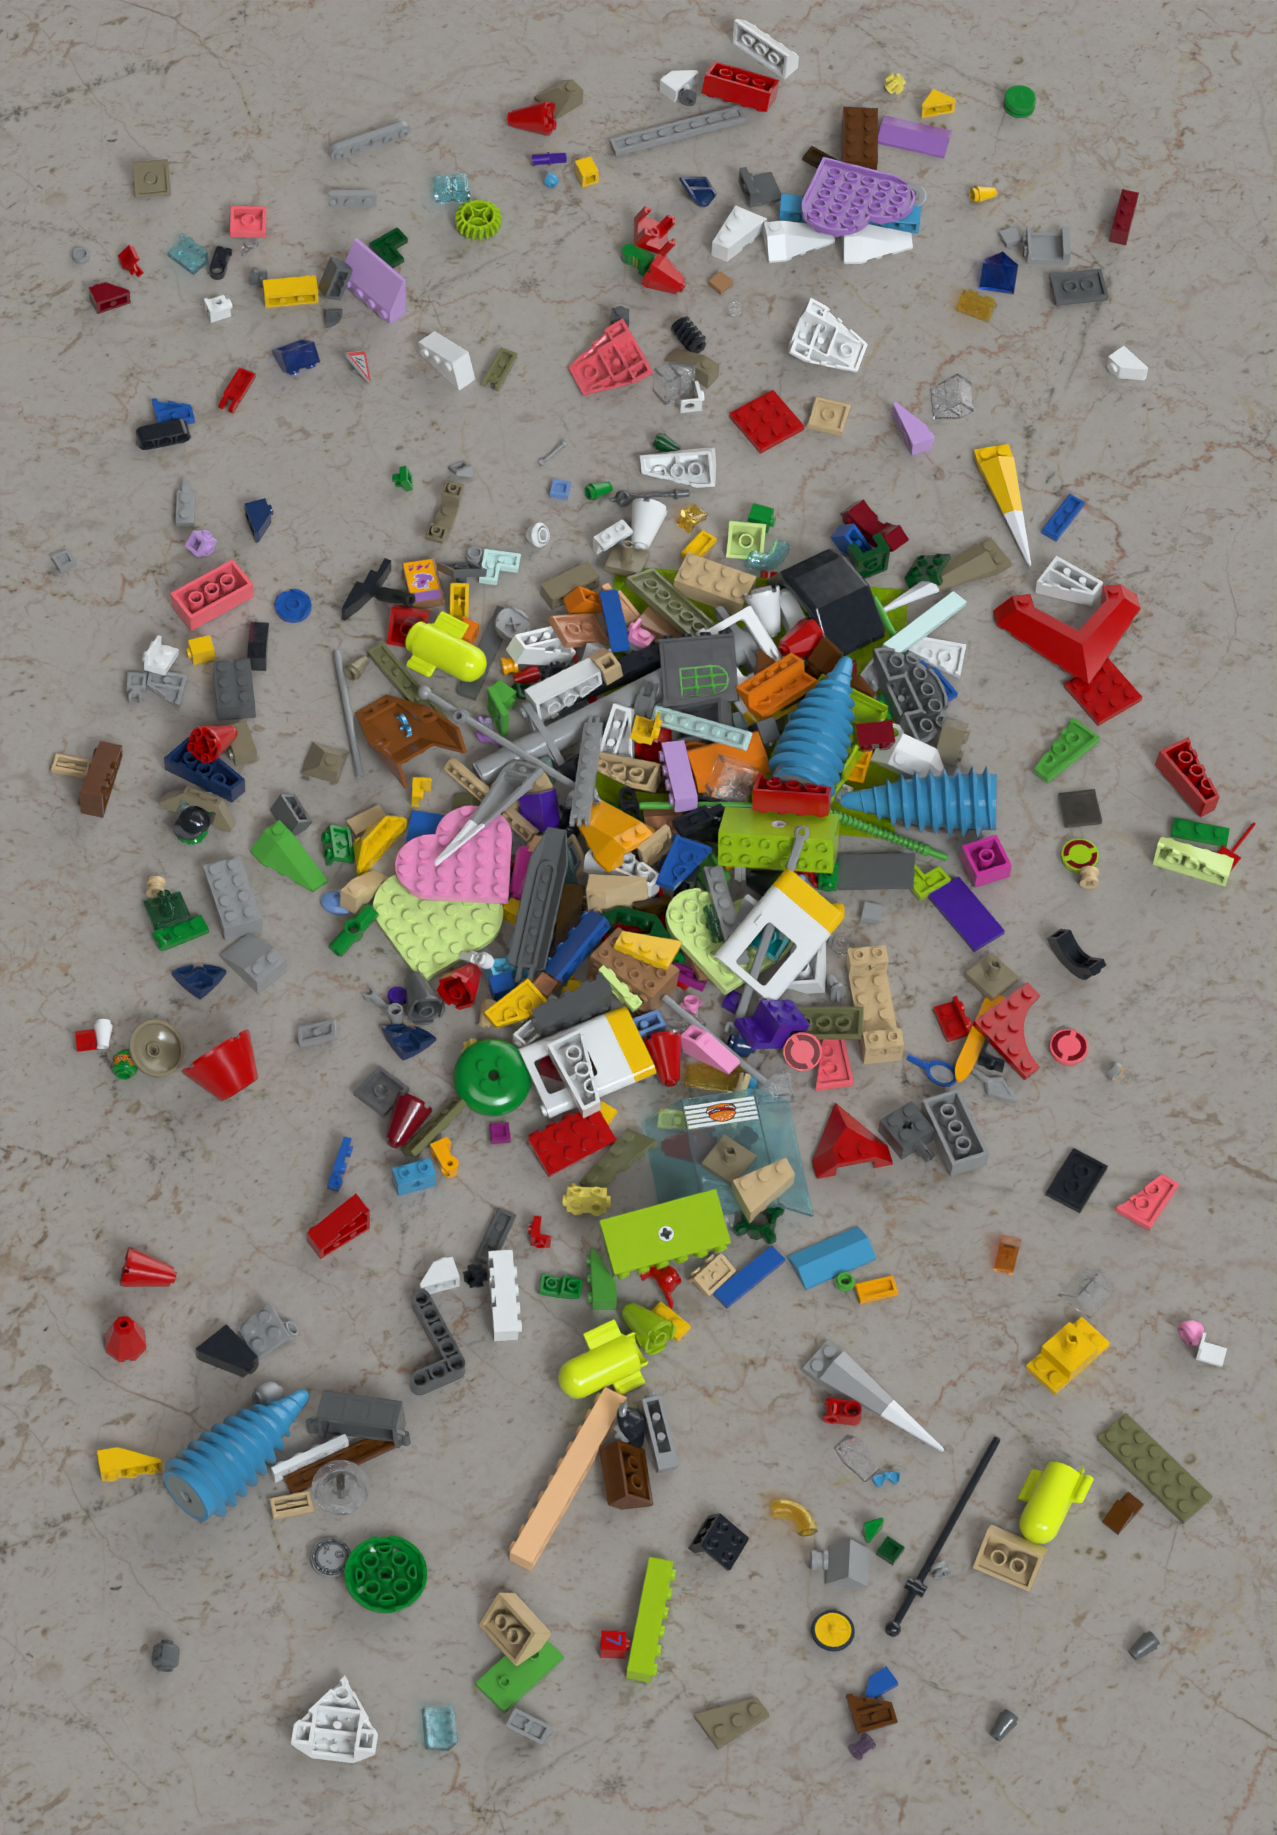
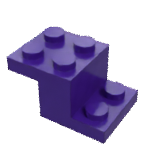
M789 999L761 1000L752 1018H736L734 1026L752 1049H783L792 1031H807L810 1026L804 1015L795 1006V1003Z

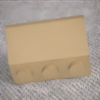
M991 1524L985 1534L973 1568L1030 1592L1048 1548Z
M498 1593L479 1624V1627L515 1666H518L540 1651L551 1635L548 1628L515 1593Z

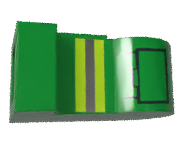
M626 244L622 248L621 260L624 264L637 268L638 274L644 277L654 261V255L633 244Z

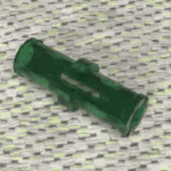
M706 905L702 909L706 918V928L710 932L712 943H717L716 938L718 943H720L724 939L720 930V919L716 916L714 905H709L710 910L708 905Z

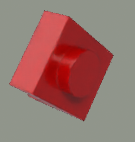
M534 1216L533 1223H529L528 1234L531 1235L530 1246H535L539 1249L550 1248L551 1236L540 1234L542 1216Z

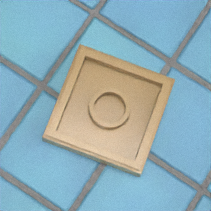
M816 397L807 428L842 436L851 405Z
M665 824L637 847L640 862H644L651 867L662 858V854L666 855L670 851L673 839L669 826Z

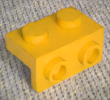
M657 712L655 720L636 715L630 739L637 743L652 745L653 739L657 740L662 720L659 718L661 713Z

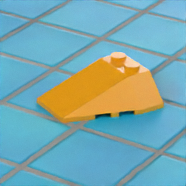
M602 800V802H598L600 805H592L589 827H585V821H582V827H577L581 835H584L588 848H591L594 860L608 873L621 866L624 855L636 849L653 835L656 830Z

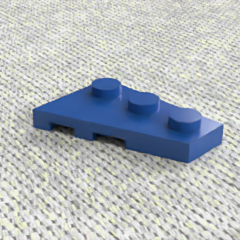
M676 835L658 875L656 885L674 891L712 852V847Z

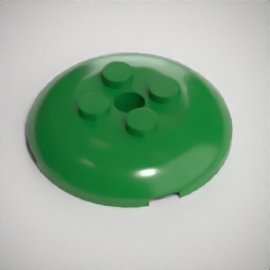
M485 1039L475 1042L462 1052L455 1064L453 1082L456 1093L477 1114L490 1117L506 1115L517 1109L529 1093L531 1078L518 1048L506 1041ZM490 1072L496 1073L498 1080H490L488 1074Z
M393 1535L378 1538L375 1536L360 1543L349 1555L345 1565V1584L351 1597L363 1608L383 1614L399 1612L410 1607L422 1595L427 1583L426 1561L420 1550L404 1538ZM384 1574H388L391 1576V1578L382 1579L381 1576Z

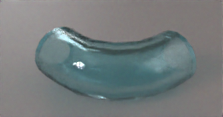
M774 540L772 547L766 553L752 550L746 560L745 567L757 571L775 569L783 563L791 546L784 541Z

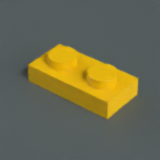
M661 1301L651 1310L675 1325L676 1332L673 1339L676 1342L691 1329L690 1324Z

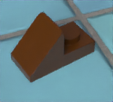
M1127 1492L1121 1500L1117 1499L1102 1523L1119 1535L1143 1508L1144 1503Z

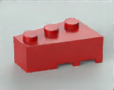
M355 1193L321 1222L309 1229L307 1232V1243L320 1259L324 1258L370 1229V1210Z

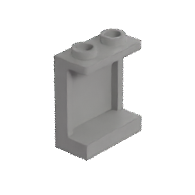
M1027 226L1026 232H1023L1022 242L1026 243V246L1023 248V257H1026L1027 264L1069 265L1071 256L1069 226H1062L1061 233L1031 232V226Z

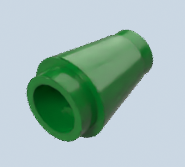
M609 481L589 483L584 488L586 498L593 501L613 491L612 484Z

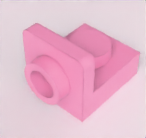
M638 618L635 623L632 622L628 627V640L643 649L651 646L655 641L656 635L641 628L642 619Z

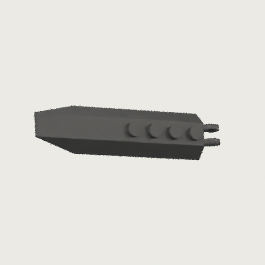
M548 827L530 856L507 960L508 964L517 968L515 979L517 983H520L522 980L523 969L529 970L527 979L533 983L534 972L545 970L568 867L567 830Z

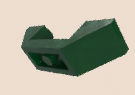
M618 906L600 914L611 925L606 933H613L617 922L625 926L638 927L644 931L649 930L651 931L650 936L670 938L657 915L624 906Z

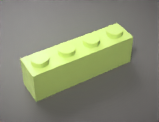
M1161 837L1157 845L1153 865L1226 887L1234 858L1211 852L1208 849L1194 847L1188 843L1184 844L1172 838Z

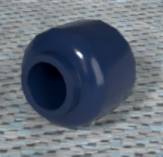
M739 1031L730 1034L727 1046L740 1057L748 1058L751 1053H755L756 1049H752Z

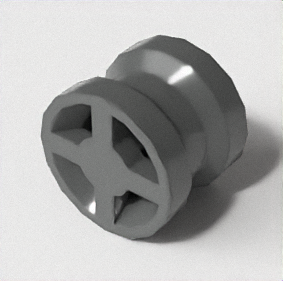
M253 267L249 276V285L256 284L263 288V280H267V270L259 271Z

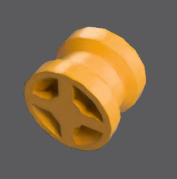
M511 656L510 658H500L503 676L511 672L516 674L519 671L518 664L514 662Z

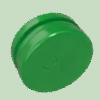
M1016 85L1010 87L1005 93L1004 110L1012 117L1026 118L1035 110L1036 94L1027 86Z

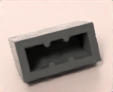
M334 257L329 258L318 285L325 298L341 301L353 271L344 261Z
M280 794L270 808L277 821L280 820L294 836L302 833L312 823V820L295 794Z

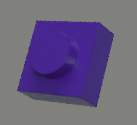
M734 990L729 992L722 1003V1008L735 1014L742 994Z

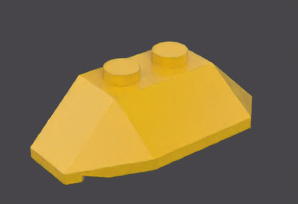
M384 816L376 820L373 825L370 824L366 828L364 835L355 840L353 847L357 877L367 873L407 829V819L405 817Z

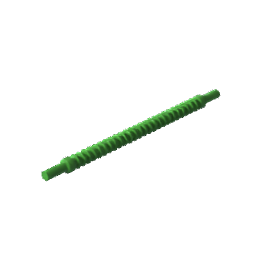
M830 809L829 814H839L841 824L851 825V828L856 827V830L861 829V832L866 831V834L871 833V836L875 834L876 838L880 836L881 840L885 838L887 842L890 840L892 844L896 842V845L901 844V847L906 846V849L911 848V851L921 852L923 856L929 855L945 862L948 858V854L932 849L928 844L922 845V842L917 843V840L913 842L912 838L908 840L906 836L903 838L901 834L898 836L896 832L892 834V831L887 832V829L882 830V827L877 828V825L872 826V823L866 824V821L861 822V819L858 821L856 817L853 819L851 815L847 817L846 813L842 815L841 811L837 813L836 810L832 811Z

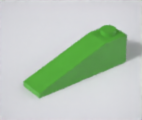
M280 820L265 829L250 850V853L263 866L270 867L276 870L278 874L293 879L294 883L311 892H315L328 882L327 878L292 832Z

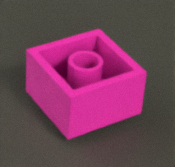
M997 835L962 845L960 860L974 888L1010 876L1012 865Z

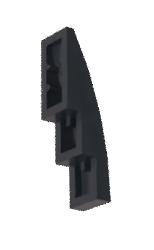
M384 558L378 571L370 569L364 583L355 582L341 609L342 620H347L373 598L377 590L382 587L391 572V560Z

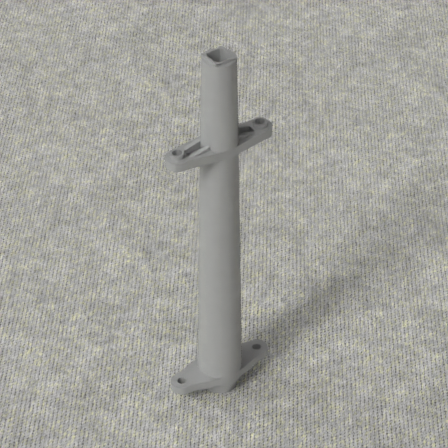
M723 606L714 609L715 617L719 623L730 617ZM734 623L724 630H730V633L734 634L737 667L743 665L750 675L754 672V667L756 666L755 652L761 648L747 626L741 629ZM661 668L546 727L530 702L526 700L520 703L518 711L520 716L526 719L531 732L511 743L539 760L543 757H550L554 769L561 773L558 766L565 761L560 751L581 742L584 722H588L589 716L593 717V722L596 721V717H601L604 731L613 703L634 708L643 680H648V686L644 695L651 697L652 687L655 683H658L659 688L655 697L657 698L655 704L663 701ZM503 746L473 762L472 773L488 785L495 782L501 770L513 759L523 762L528 761Z

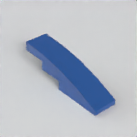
M618 590L600 591L599 598L611 652L630 650Z

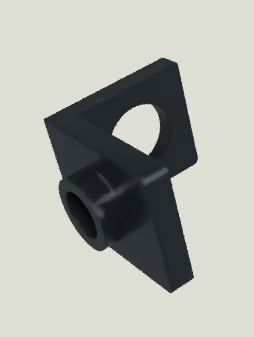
M986 1037L979 1055L978 1065L988 1070L1003 1073L1006 1060L985 1054L989 1042V1037Z

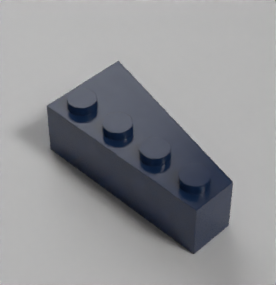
M189 737L164 757L166 771L227 801L234 802L245 792V779L220 758L204 764L193 753H190L187 749Z

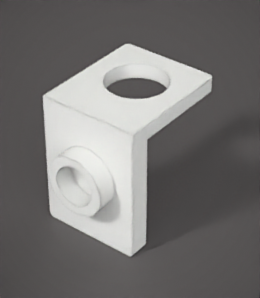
M698 381L694 383L695 399L681 400L680 413L702 411V401L705 398L704 391L700 390ZM689 403L694 404L693 407H690V408H686V407H685V405H687V404H689Z
M1203 1332L1196 1360L1222 1367L1227 1348L1204 1342L1206 1333Z

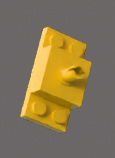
M1080 1317L1074 1324L1071 1322L1067 1323L1042 1345L1040 1354L1029 1362L1025 1369L1055 1396L1109 1348L1110 1342L1083 1317Z

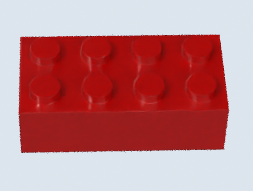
M714 61L705 74L701 93L706 94L708 97L723 99L725 102L737 103L742 107H751L759 112H767L777 97L780 80Z

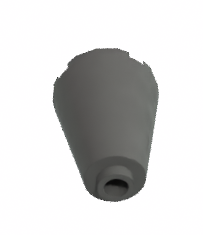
M410 973L405 978L408 1019L413 1021L415 1025L431 1024L434 1022L433 1019L437 1017L440 1019L445 1012L444 1001L422 973Z

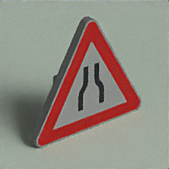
M354 351L345 353L350 364L355 367L351 371L355 374L360 373L368 384L371 383L366 352Z

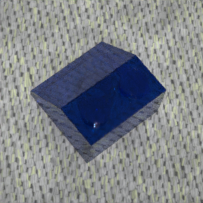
M301 339L272 350L282 372L289 373V375L299 373V369L314 368L316 363L320 362L314 341L308 339Z

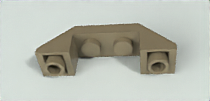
M446 481L441 494V505L434 523L429 525L425 535L426 540L441 544L448 540L459 512L464 484Z
M188 785L165 794L159 803V806L167 811L177 812L182 801H185L187 804L196 805L205 811L215 812L216 815L212 826L217 827L221 831L231 832L236 822L223 798Z

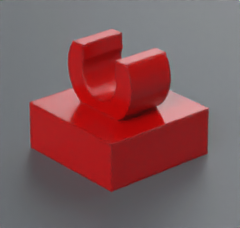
M94 1029L75 1031L77 1052L97 1050Z

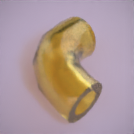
M789 1498L769 1500L773 1520H790L795 1524L798 1535L801 1537L811 1536L818 1532L812 1513L802 1503Z

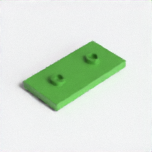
M546 1641L540 1651L518 1666H515L505 1655L475 1683V1686L505 1714L564 1659V1656L551 1643Z

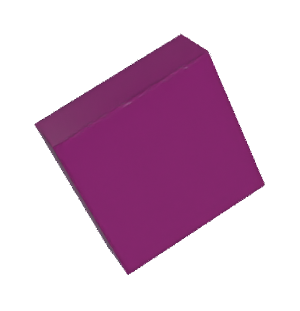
M509 1122L489 1124L491 1144L511 1143Z

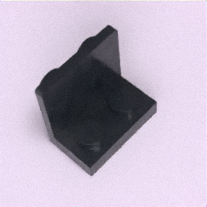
M721 1513L707 1516L688 1549L693 1553L706 1552L728 1571L732 1569L747 1544L749 1537Z

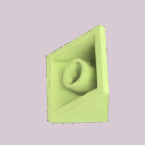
M730 521L726 557L763 561L766 524Z

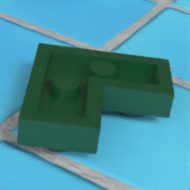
M397 227L370 242L369 248L391 268H395L404 263V257L396 249L407 244L408 238Z

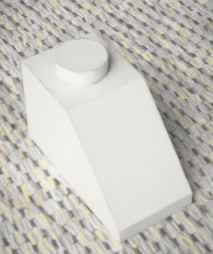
M675 70L669 72L660 79V92L673 102H676L681 98L684 90H691L698 84L699 72L697 70Z
M1125 346L1108 356L1106 367L1116 377L1132 380L1146 379L1148 367Z
M442 1257L434 1261L420 1283V1289H425L429 1294L459 1287L460 1277L453 1257Z

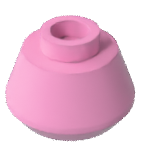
M1189 1320L1179 1324V1335L1187 1345L1196 1346L1203 1336L1204 1328L1199 1321Z

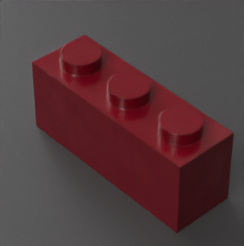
M1122 189L1109 242L1127 245L1137 206L1138 192Z

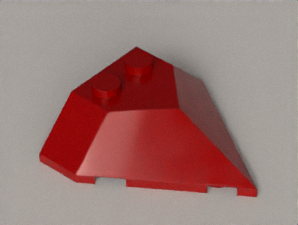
M835 1103L812 1159L816 1178L836 1176L837 1168L872 1162L874 1168L893 1165L888 1145Z

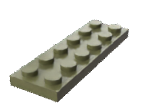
M654 568L626 577L625 584L680 634L692 633V636H695V633L703 628L708 630L716 625Z
M1127 1413L1097 1437V1441L1182 1524L1212 1500L1213 1496Z

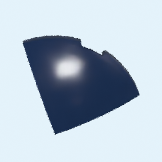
M206 964L203 967L187 965L171 971V975L185 990L196 998L202 999L219 984L226 975V970Z
M404 1024L382 1027V1031L390 1046L403 1061L419 1054L436 1041L434 1035L419 1027H416V1029L406 1028Z

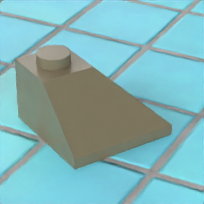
M573 79L560 80L534 96V99L538 103L544 101L554 102V119L557 120L583 104V89Z
M313 742L301 774L337 784L349 752Z

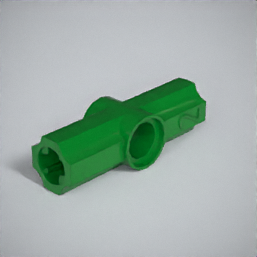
M365 904L353 919L346 921L344 929L328 945L329 949L335 955L342 957L355 942L362 939L363 933L379 916L378 912L372 906ZM351 929H358L354 933L349 932Z

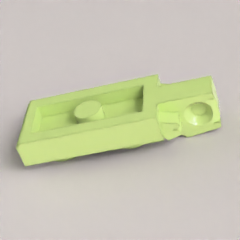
M604 965L599 968L597 974L603 973L612 989V994L622 1004L625 1003L632 1012L642 1005L638 995L630 993L628 986L624 982H620L610 968L607 969Z

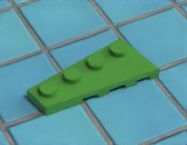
M1072 717L1067 728L1063 729L1061 736L1051 745L1050 751L1043 756L1034 768V774L1048 784L1099 743L1100 737Z

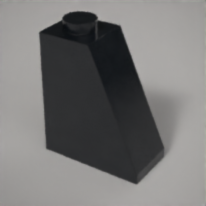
M227 1324L196 1348V1358L243 1378L248 1374L254 1373L259 1366L258 1356Z

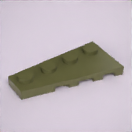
M627 1128L579 1182L580 1186L604 1188L615 1179L617 1173L624 1172L630 1168L629 1164L635 1159L640 1160L645 1156L644 1152L650 1148H656L658 1146L657 1141Z

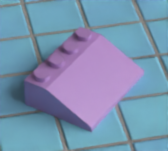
M356 238L345 261L353 270L346 289L352 291L357 299H361L366 303L367 307L374 310L382 320L391 324L406 313V280Z

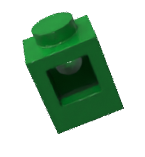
M835 862L833 874L819 873L818 890L825 892L837 891L839 862Z

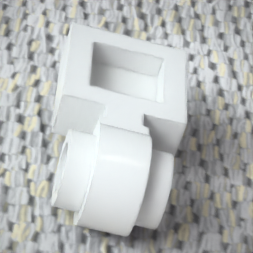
M470 950L469 953L461 951L459 959L467 963L471 962L483 969H490L494 964L492 955L486 952L477 953Z

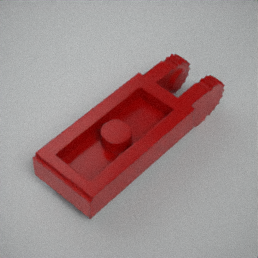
M239 367L223 393V397L218 405L219 408L224 409L228 399H230L232 403L229 406V412L234 413L238 403L242 401L255 380L256 373Z

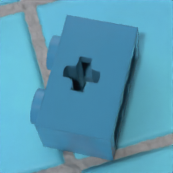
M431 1158L392 1168V1180L398 1196L436 1186V1173Z

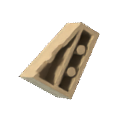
M784 1158L733 1180L731 1191L749 1223L761 1211L763 1212L773 1200H776L793 1185L795 1173L787 1158Z

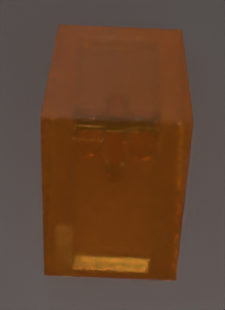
M1002 1235L993 1271L1013 1275L1021 1239Z

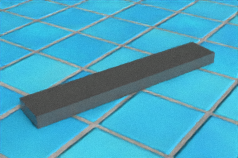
M497 605L478 647L486 656L487 667L485 673L476 681H463L458 691L459 696L476 701L503 641L495 630L494 620L504 607Z

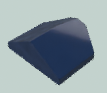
M707 177L679 178L689 196L701 207L708 206L717 195Z

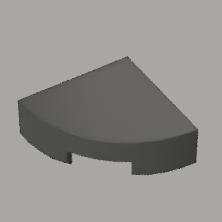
M342 309L325 310L326 328L333 327L340 322L343 314Z

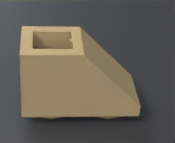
M602 648L588 656L601 671V678L606 685L623 676L621 665L611 651Z

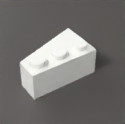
M552 626L514 635L506 648V651L517 664L550 666V662H553L555 665L556 661H559V664L562 665V662H565V666H567L576 654L573 647H563Z

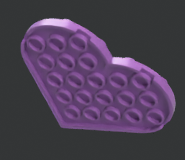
M823 157L802 200L801 215L804 221L818 233L834 237L850 235L863 230L869 222L884 224L907 217L914 208L915 192L913 189H910L908 182L896 175Z

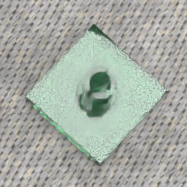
M164 889L165 896H163L161 890L157 898L143 901L154 931L191 921L189 910L180 891L171 894L169 890Z

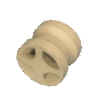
M1085 866L1080 869L1082 877L1080 879V886L1086 889L1096 888L1099 885L1097 878L1099 876L1098 868Z
M160 876L149 877L147 879L148 888L146 889V895L153 899L163 898L165 896L164 887L166 886V880Z

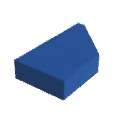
M887 1666L869 1677L865 1697L876 1699L898 1686V1681Z

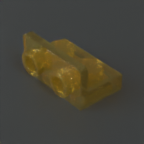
M971 289L968 291L963 290L955 310L989 323L994 309L997 308L995 299L986 295L985 297L979 296L978 292Z

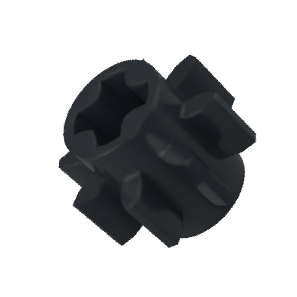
M481 1264L468 1265V1270L463 1272L464 1282L470 1288L483 1287V1282L488 1280L487 1270Z

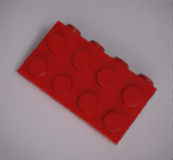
M600 1111L585 1118L582 1117L580 1112L575 1114L570 1112L562 1117V1121L558 1123L553 1121L547 1124L545 1130L541 1132L536 1130L530 1133L526 1144L531 1146L545 1173L550 1177L613 1144L617 1139Z

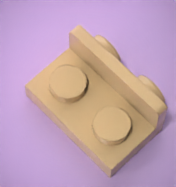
M712 1253L704 1259L705 1264L692 1270L690 1273L692 1276L687 1280L689 1283L694 1282L706 1297H709L736 1272L735 1268L722 1253L715 1255Z

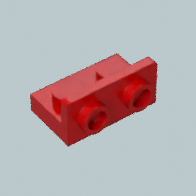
M957 995L952 997V1002L934 1006L933 1012L947 1042L968 1037L970 1028H972L971 1020L969 1017H966L964 1004L962 1001H959Z

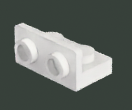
M623 519L593 537V551L599 554L602 551L608 550L632 535L633 530Z
M158 635L154 641H151L149 649L143 653L142 662H144V670L166 675L178 657L179 649L162 645V636Z

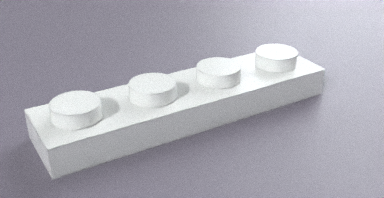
M345 1434L334 1436L328 1442L316 1444L310 1450L304 1453L299 1452L287 1461L277 1462L271 1467V1475L274 1482H279L283 1480V1476L348 1447V1438Z

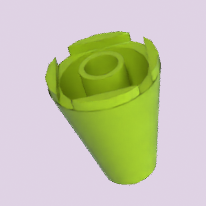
M637 1303L627 1304L622 1310L623 1320L630 1331L636 1333L635 1338L645 1353L649 1355L660 1353L667 1347L665 1343L668 1339L672 1341L674 1338L676 1327L666 1318Z

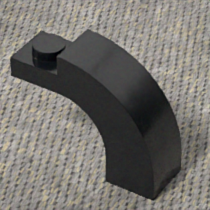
M1059 929L1046 938L1059 961L1079 979L1087 980L1091 976L1099 974L1101 969L1106 966L1104 959L1087 955L1080 948L1072 931L1069 929Z

